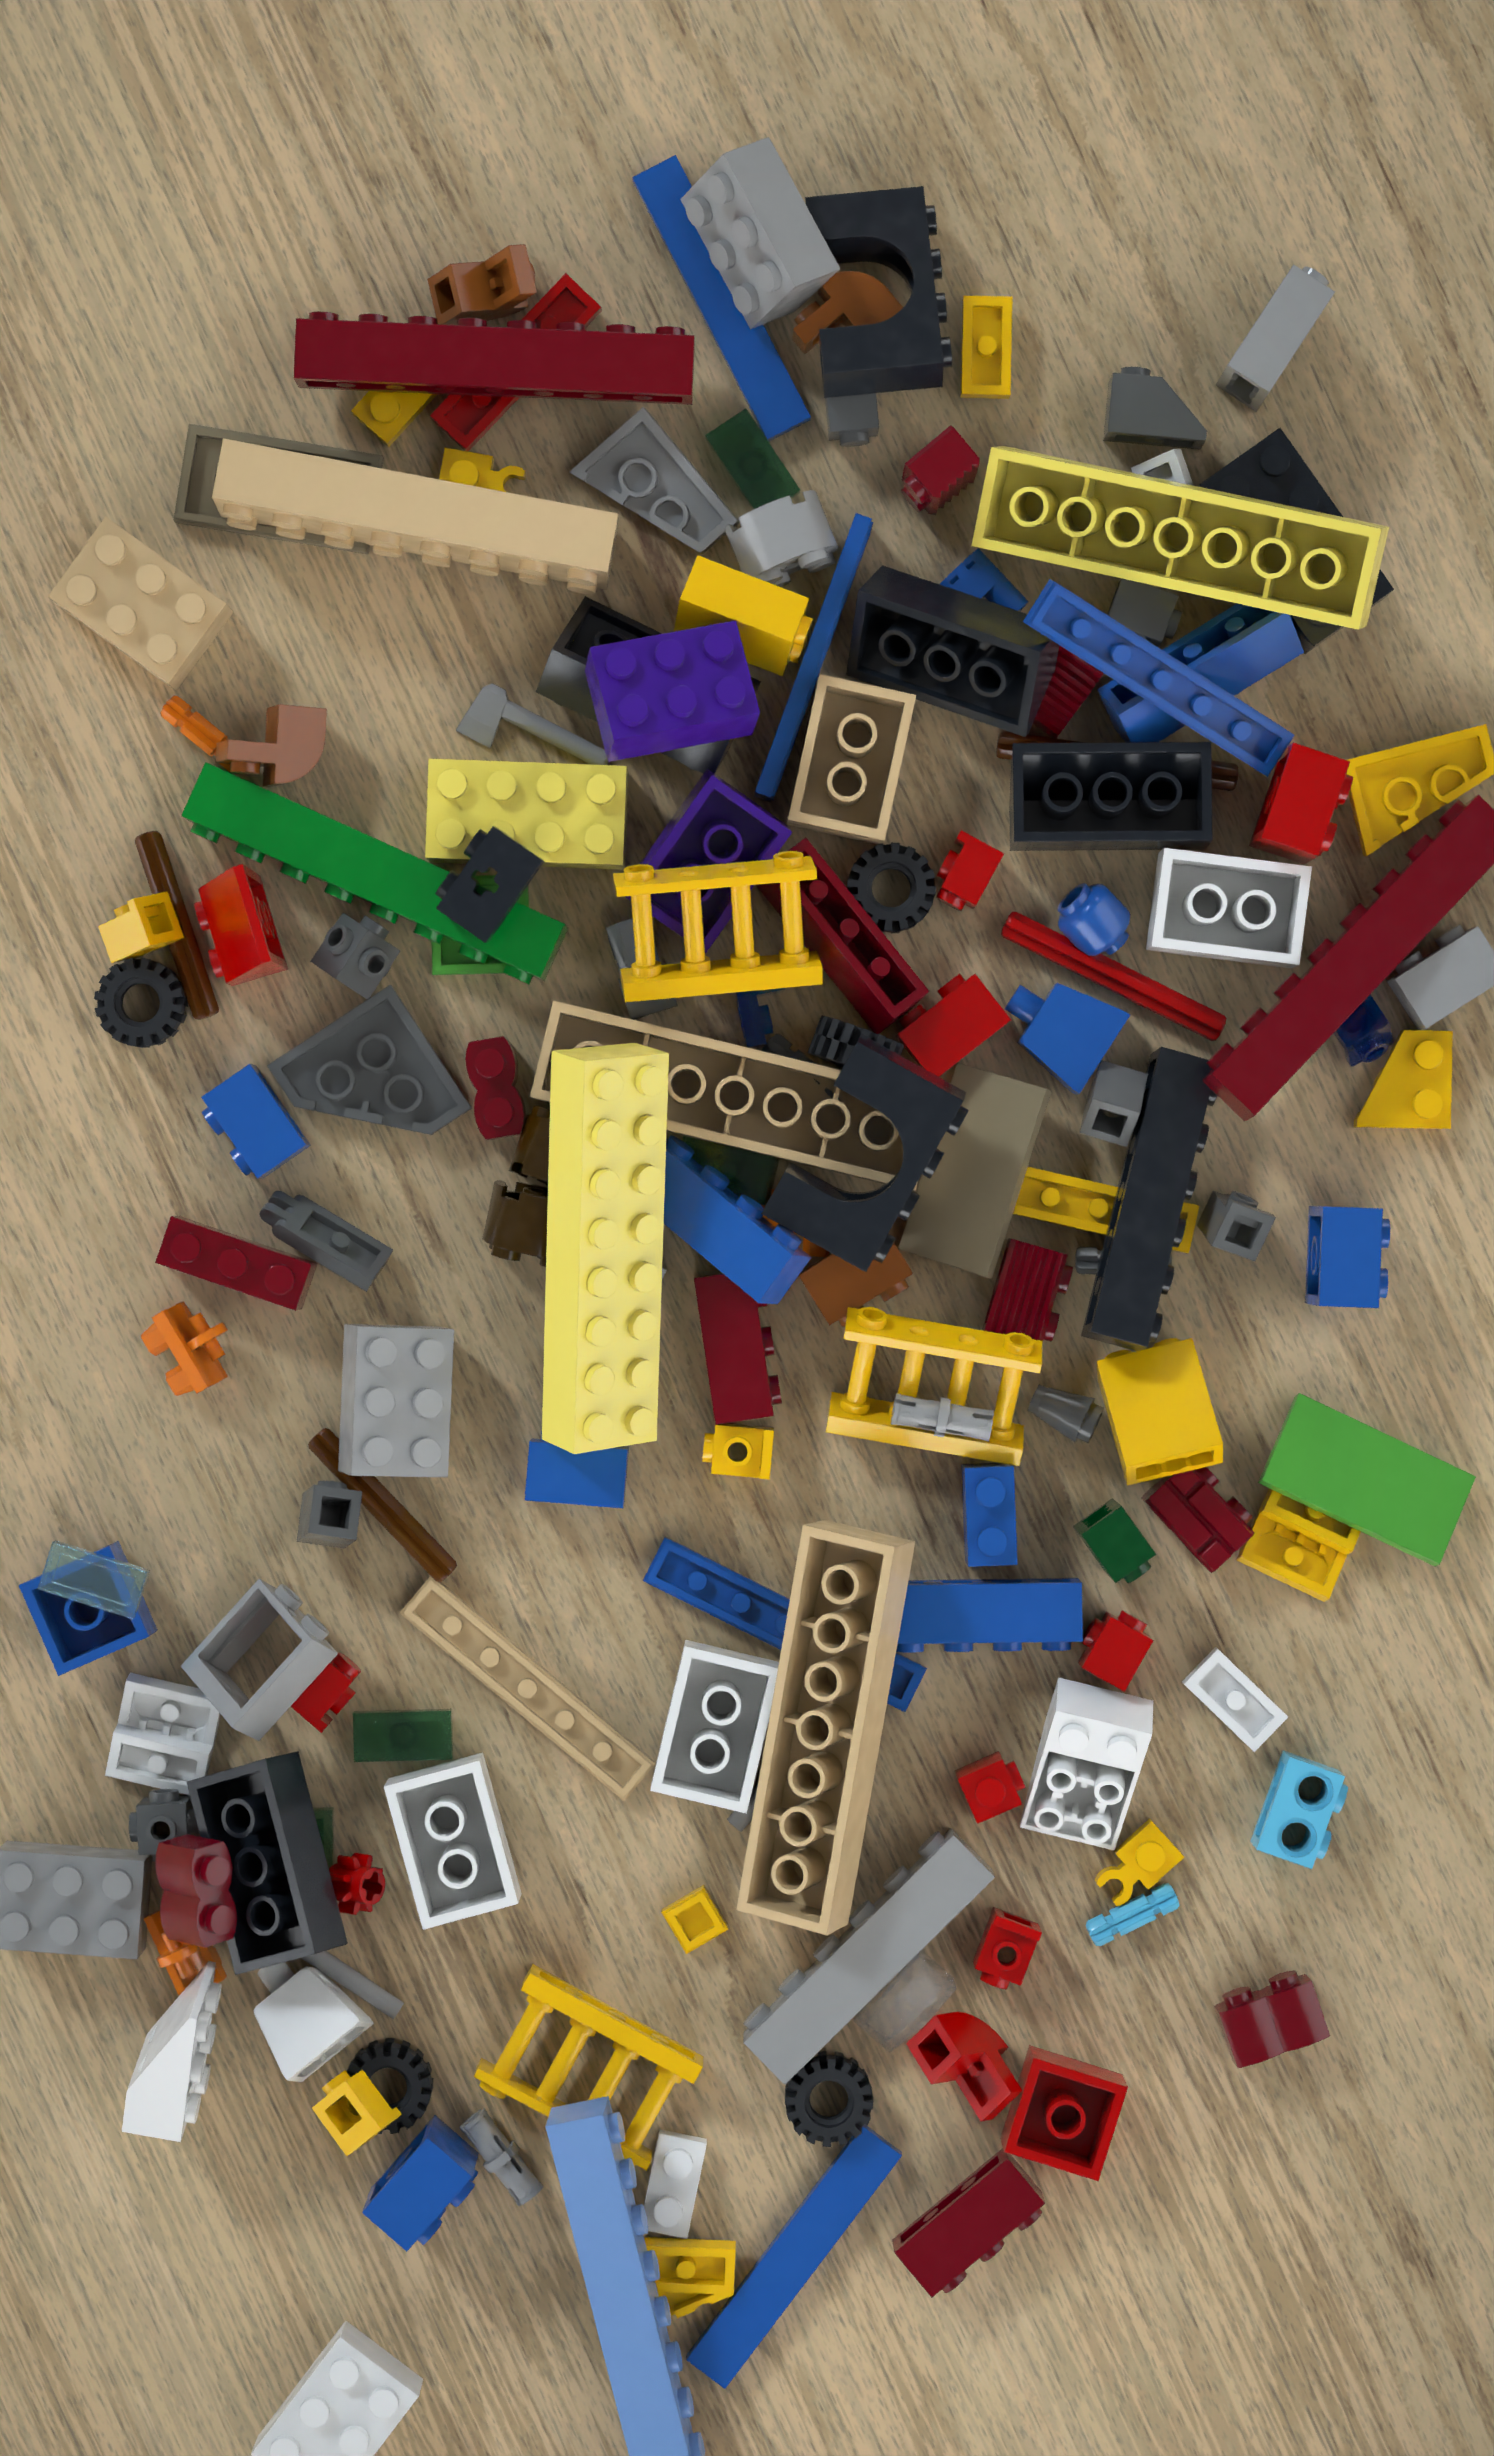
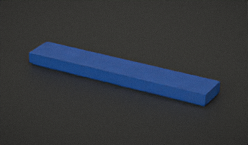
M674 155L632 177L634 186L767 443L810 421L811 416L764 325L750 329L743 314L736 308L733 296L719 270L712 264L709 252L697 229L689 221L686 209L680 199L690 190L692 185L677 156Z
M858 513L855 514L755 789L754 797L768 802L774 801L873 527L872 518Z
M1049 579L1023 620L1031 628L1267 777L1295 736L1051 579Z
M666 1536L664 1537L643 1579L644 1582L781 1650L790 1602L789 1598ZM896 1652L887 1704L906 1712L927 1668Z
M863 2125L861 2128L862 2133L856 2139L854 2136L850 2138L734 2291V2295L727 2300L687 2353L686 2360L724 2389H726L902 2157V2152L867 2125Z

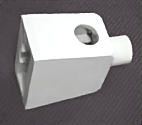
M286 1962L261 1968L257 1973L271 1994L254 2008V2015L287 2081L303 2082L374 2024L371 2018L326 1974L317 1968L306 1966L294 1975Z

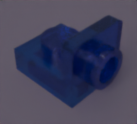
M785 988L735 992L745 1047L756 1048L765 1046L767 1044L765 1035L774 1033L768 1004L759 1006L757 997L781 993L786 990Z
M1371 994L1334 1032L1344 1048L1347 1061L1352 1067L1362 1061L1368 1063L1378 1059L1393 1044L1390 1023Z

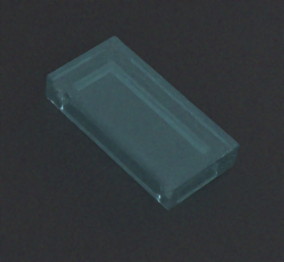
M55 1540L52 1542L38 1590L134 1619L150 1570Z

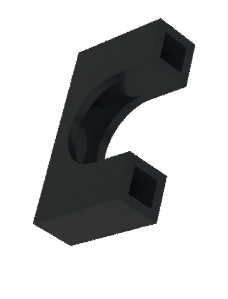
M924 187L805 197V204L838 264L874 262L885 265L897 272L905 280L911 291L907 304L896 315L885 321L869 325L819 329L824 398L943 387V370L946 367H952V350L950 337H941L939 323H947V307L945 293H936L934 279H942L941 255L939 248H930L929 236L937 235L936 212L934 205L926 206Z
M861 1034L838 1075L834 1086L879 1110L892 1121L899 1132L903 1145L901 1168L888 1183L877 1189L867 1192H849L832 1186L790 1162L762 1214L867 1272L873 1259L882 1264L896 1239V1237L888 1234L897 1217L904 1221L908 1219L920 1197L919 1194L913 1192L915 1185L921 1175L929 1179L932 1177L944 1155V1152L937 1149L940 1141L946 1132L955 1136L969 1110L961 1106L966 1095L965 1091Z

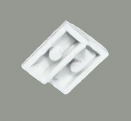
M130 1673L125 1682L118 1724L113 1732L105 1776L160 1789H178L179 1793L190 1795L187 1781L207 1776L221 1714L199 1688Z

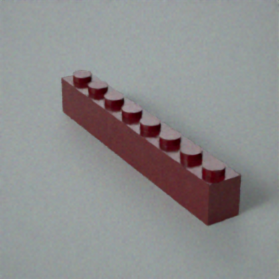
M318 311L309 313V319L296 318L294 380L299 388L692 405L695 336L685 335V329L672 326L657 327L655 334L636 333L634 326L624 324L607 325L606 331H586V325L575 322L558 323L556 329H537V323L527 320L508 321L507 327H489L486 320L478 318L458 319L457 325L438 324V319L429 316L408 317V323L388 322V317L385 315L361 314L358 316V321L339 320L338 314Z
M1479 794L1466 804L1459 799L1453 803L1438 819L1444 827L1432 839L1427 834H1424L1407 851L1405 855L1411 862L1400 873L1392 868L1372 888L1378 894L1367 908L1361 903L1357 904L1339 923L1345 931L1334 942L1326 937L1307 956L1306 959L1312 964L1311 967L1300 978L1293 972L1273 992L1279 1000L1266 1013L1261 1007L1258 1008L1240 1027L1246 1035L1234 1047L1226 1042L1207 1061L1206 1064L1212 1070L1202 1081L1244 1122L1254 1117L1493 866L1494 809Z

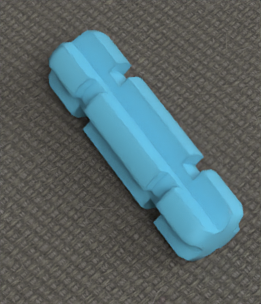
M1164 1883L1151 1889L1152 1894L1147 1897L1143 1893L1121 1906L1110 1909V1915L1106 1917L1100 1914L1086 1922V1929L1093 1943L1096 1946H1102L1115 1940L1113 1935L1119 1932L1123 1936L1156 1920L1155 1915L1160 1912L1164 1916L1178 1909L1180 1906L1179 1900L1172 1886L1169 1883Z

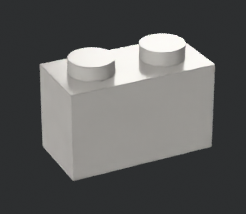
M1461 925L1454 927L1435 940L1440 947L1439 949L1424 958L1419 951L1408 956L1395 968L1398 974L1387 981L1417 1030L1427 1029L1494 986V950L1479 926L1464 931Z

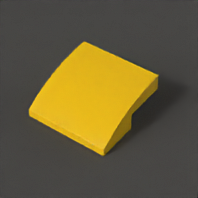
M1269 1488L1250 1527L1255 1534L1242 1546L1236 1560L1325 1602L1330 1598L1346 1557L1353 1552L1361 1531Z

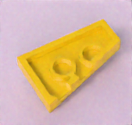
M1487 724L1347 759V761H1350L1346 774L1353 777L1348 795L1363 856L1373 853L1394 837L1407 831L1439 808L1449 804L1494 775V753Z

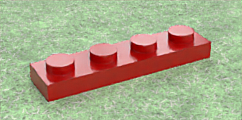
M565 273L521 320L537 323V329H556L557 324L561 322L581 323L586 325L587 328L602 312V307ZM449 395L430 417L464 451H469L519 397Z

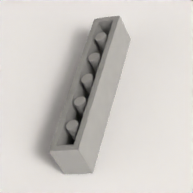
M952 1828L944 1835L939 1831L931 1835L919 1848L918 1853L922 1857L908 1870L904 1866L899 1867L885 1881L883 1887L887 1891L874 1904L867 1900L849 1917V1923L852 1926L839 1939L834 1934L829 1936L814 1952L813 1956L817 1960L804 1973L797 1969L790 1974L778 1988L782 1995L770 2007L762 2003L744 2021L743 2024L747 2029L743 2032V2043L784 2085L995 1878L992 1868Z

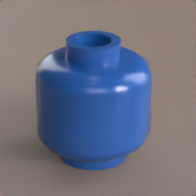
M1082 883L1072 889L1058 906L1057 910L1060 913L1058 927L1060 931L1080 951L1089 956H1096L1102 952L1111 955L1119 950L1129 937L1125 930L1129 925L1131 914L1127 907L1103 884L1088 886L1086 883Z

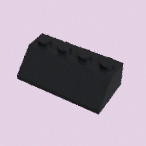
M882 565L858 590L846 675L882 688L916 695V700L1026 737L1030 732L1055 671L1060 645L1025 624L1023 620L1027 616L1026 613Z
M585 596L553 646L536 693L598 723L585 674L590 647L662 633ZM751 677L756 694L761 681ZM734 738L660 753L686 765L692 770L704 773L706 769H709L716 774Z
M1211 742L1013 743L1009 799L1010 851L1162 850L1163 848L1206 850L1213 840Z

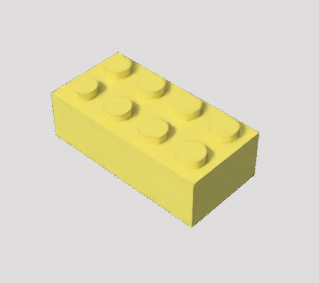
M429 759L425 858L430 863L467 864L470 858L464 854V851L476 833L482 829L488 834L492 826H496L545 860L541 867L624 870L628 793L627 766Z

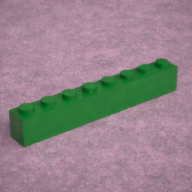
M205 762L181 815L186 820L194 823L190 832L217 844L220 836H223L238 843L234 852L262 864L265 856L283 863L279 872L304 884L307 883L310 876L327 883L324 890L325 893L351 904L354 896L372 904L369 913L393 924H396L399 916L416 923L413 933L437 944L441 943L443 937L461 944L458 953L484 965L488 956L505 963L506 966L502 973L530 985L533 977L545 981L568 931L566 924L516 902L491 940L485 943L436 909L442 899L435 895V893L450 873L449 871ZM479 885L476 892L482 895L489 889Z

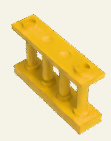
M785 851L774 854L771 860L654 870L652 865L637 864L625 867L624 873H613V883L617 897L631 896L636 962L631 964V968L620 969L625 1002L823 985L822 964L817 951L809 952V949L804 947L800 881L817 879V870L811 856L803 857L801 852ZM780 883L784 948L779 951L778 955L760 956L758 952L754 951L750 885ZM730 887L735 953L730 955V959L710 961V958L705 956L701 889ZM681 891L685 958L681 959V963L661 965V962L655 959L651 894Z
M848 1307L844 1339L857 1341L848 1392L844 1394L831 1392L826 1433L1020 1466L1024 1444V1425L1015 1424L1012 1420L1023 1371L1040 1373L1042 1341L1034 1340L1022 1333L1014 1332L1006 1335L886 1314L884 1311L874 1307H863L861 1309ZM880 1345L906 1350L898 1394L917 1398L925 1354L954 1358L947 1398L951 1399V1404L962 1406L966 1404L974 1362L1004 1367L994 1409L989 1442L946 1433L944 1437L934 1436V1431L891 1425L894 1401L889 1402L867 1397L876 1346Z
M532 1964L521 1987V1991L528 1994L526 2000L529 2004L496 2065L481 2058L476 2067L474 2077L481 2081L479 2086L490 2095L499 2099H505L508 2095L548 2117L552 2107L567 2105L557 2099L556 2096L589 2036L594 2037L598 2032L613 2040L612 2047L615 2051L588 2100L609 2096L610 2100L632 2059L638 2060L641 2055L657 2064L655 2070L658 2074L625 2133V2141L620 2142L624 2159L631 2158L634 2167L637 2165L647 2171L652 2161V2150L642 2145L674 2084H680L683 2079L692 2084L695 2083L703 2068L704 2056ZM553 2009H556L571 2017L569 2024L572 2028L542 2083L537 2088L516 2077L513 2073L545 2014L552 2013Z

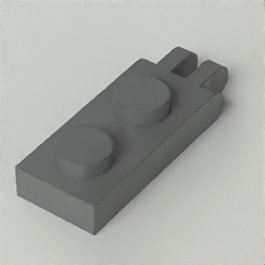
M275 1191L259 1213L261 1219L272 1226V1233L276 1238L366 1292L393 1252V1249L303 1195H296L292 1198L282 1191Z

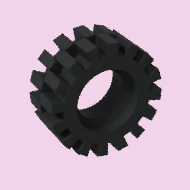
M894 842L887 845L882 843L874 846L869 851L866 850L854 863L847 881V889L882 932H891V934L900 933V931L906 929L909 930L923 920L929 912L936 894L935 875L933 869L931 870L928 865V860L923 855H919L916 849ZM887 869L902 872L910 883L908 899L897 907L881 905L872 893L874 878L877 874Z
M146 958L126 959L124 963L120 965L115 964L109 968L111 972L107 976H102L99 981L101 987L99 991H95L94 997L97 1000L98 1007L95 1008V1013L97 1017H100L102 1022L100 1025L104 1031L109 1032L112 1038L118 1042L140 1048H150L153 1045L159 1046L165 1043L166 1039L170 1036L174 1037L179 1031L177 1028L180 1023L185 1021L187 1015L184 1014L185 1007H188V1001L184 995L182 983L176 977L177 974L164 966V964ZM137 984L150 985L156 990L160 999L157 1014L146 1022L131 1020L123 1008L124 995L132 986Z
M821 1015L808 1053L843 1067L861 1034L900 1056L904 1045L867 1029Z
M386 2038L383 2043H378V2040L369 2043L366 2049L361 2048L356 2053L347 2070L350 2077L364 2070L370 2079L375 2072L384 2068L395 2069L404 2076L407 2083L405 2096L396 2103L388 2104L391 2109L397 2107L402 2114L383 2129L390 2130V2134L399 2133L402 2127L409 2129L418 2118L421 2119L431 2098L434 2079L431 2078L432 2068L430 2063H425L423 2060L424 2054L419 2049L414 2051L409 2048L411 2043L403 2040L402 2044L394 2043L395 2038Z
M827 2051L818 2052L817 2057L812 2058L786 2083L785 2105L789 2122L792 2121L794 2130L798 2135L804 2134L806 2141L815 2144V2141L822 2142L823 2147H831V2142L838 2141L840 2146L847 2144L848 2138L853 2135L856 2139L862 2133L861 2128L863 2125H868L871 2119L870 2113L871 2109L873 2110L874 2101L868 2075L864 2068L861 2069L855 2059L852 2057L850 2060L846 2059L841 2052L835 2051V2055H827ZM821 2082H837L847 2091V2105L842 2112L835 2116L820 2115L810 2104V2094L814 2087Z

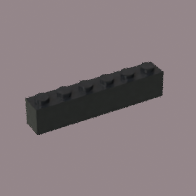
M1160 1047L1150 1054L1146 1071L1148 1077L1141 1112L1128 1143L1081 1333L1083 1337L1134 1351L1147 1348L1149 1341L1155 1342L1158 1338L1163 1315L1157 1313L1161 1294L1166 1295L1168 1293L1174 1276V1266H1170L1168 1263L1172 1247H1179L1186 1226V1219L1180 1218L1184 1199H1191L1197 1182V1172L1191 1169L1195 1153L1203 1151L1208 1137L1209 1125L1203 1124L1207 1105L1213 1106L1217 1095L1202 1081L1212 1070L1206 1064L1208 1059L1165 1047Z

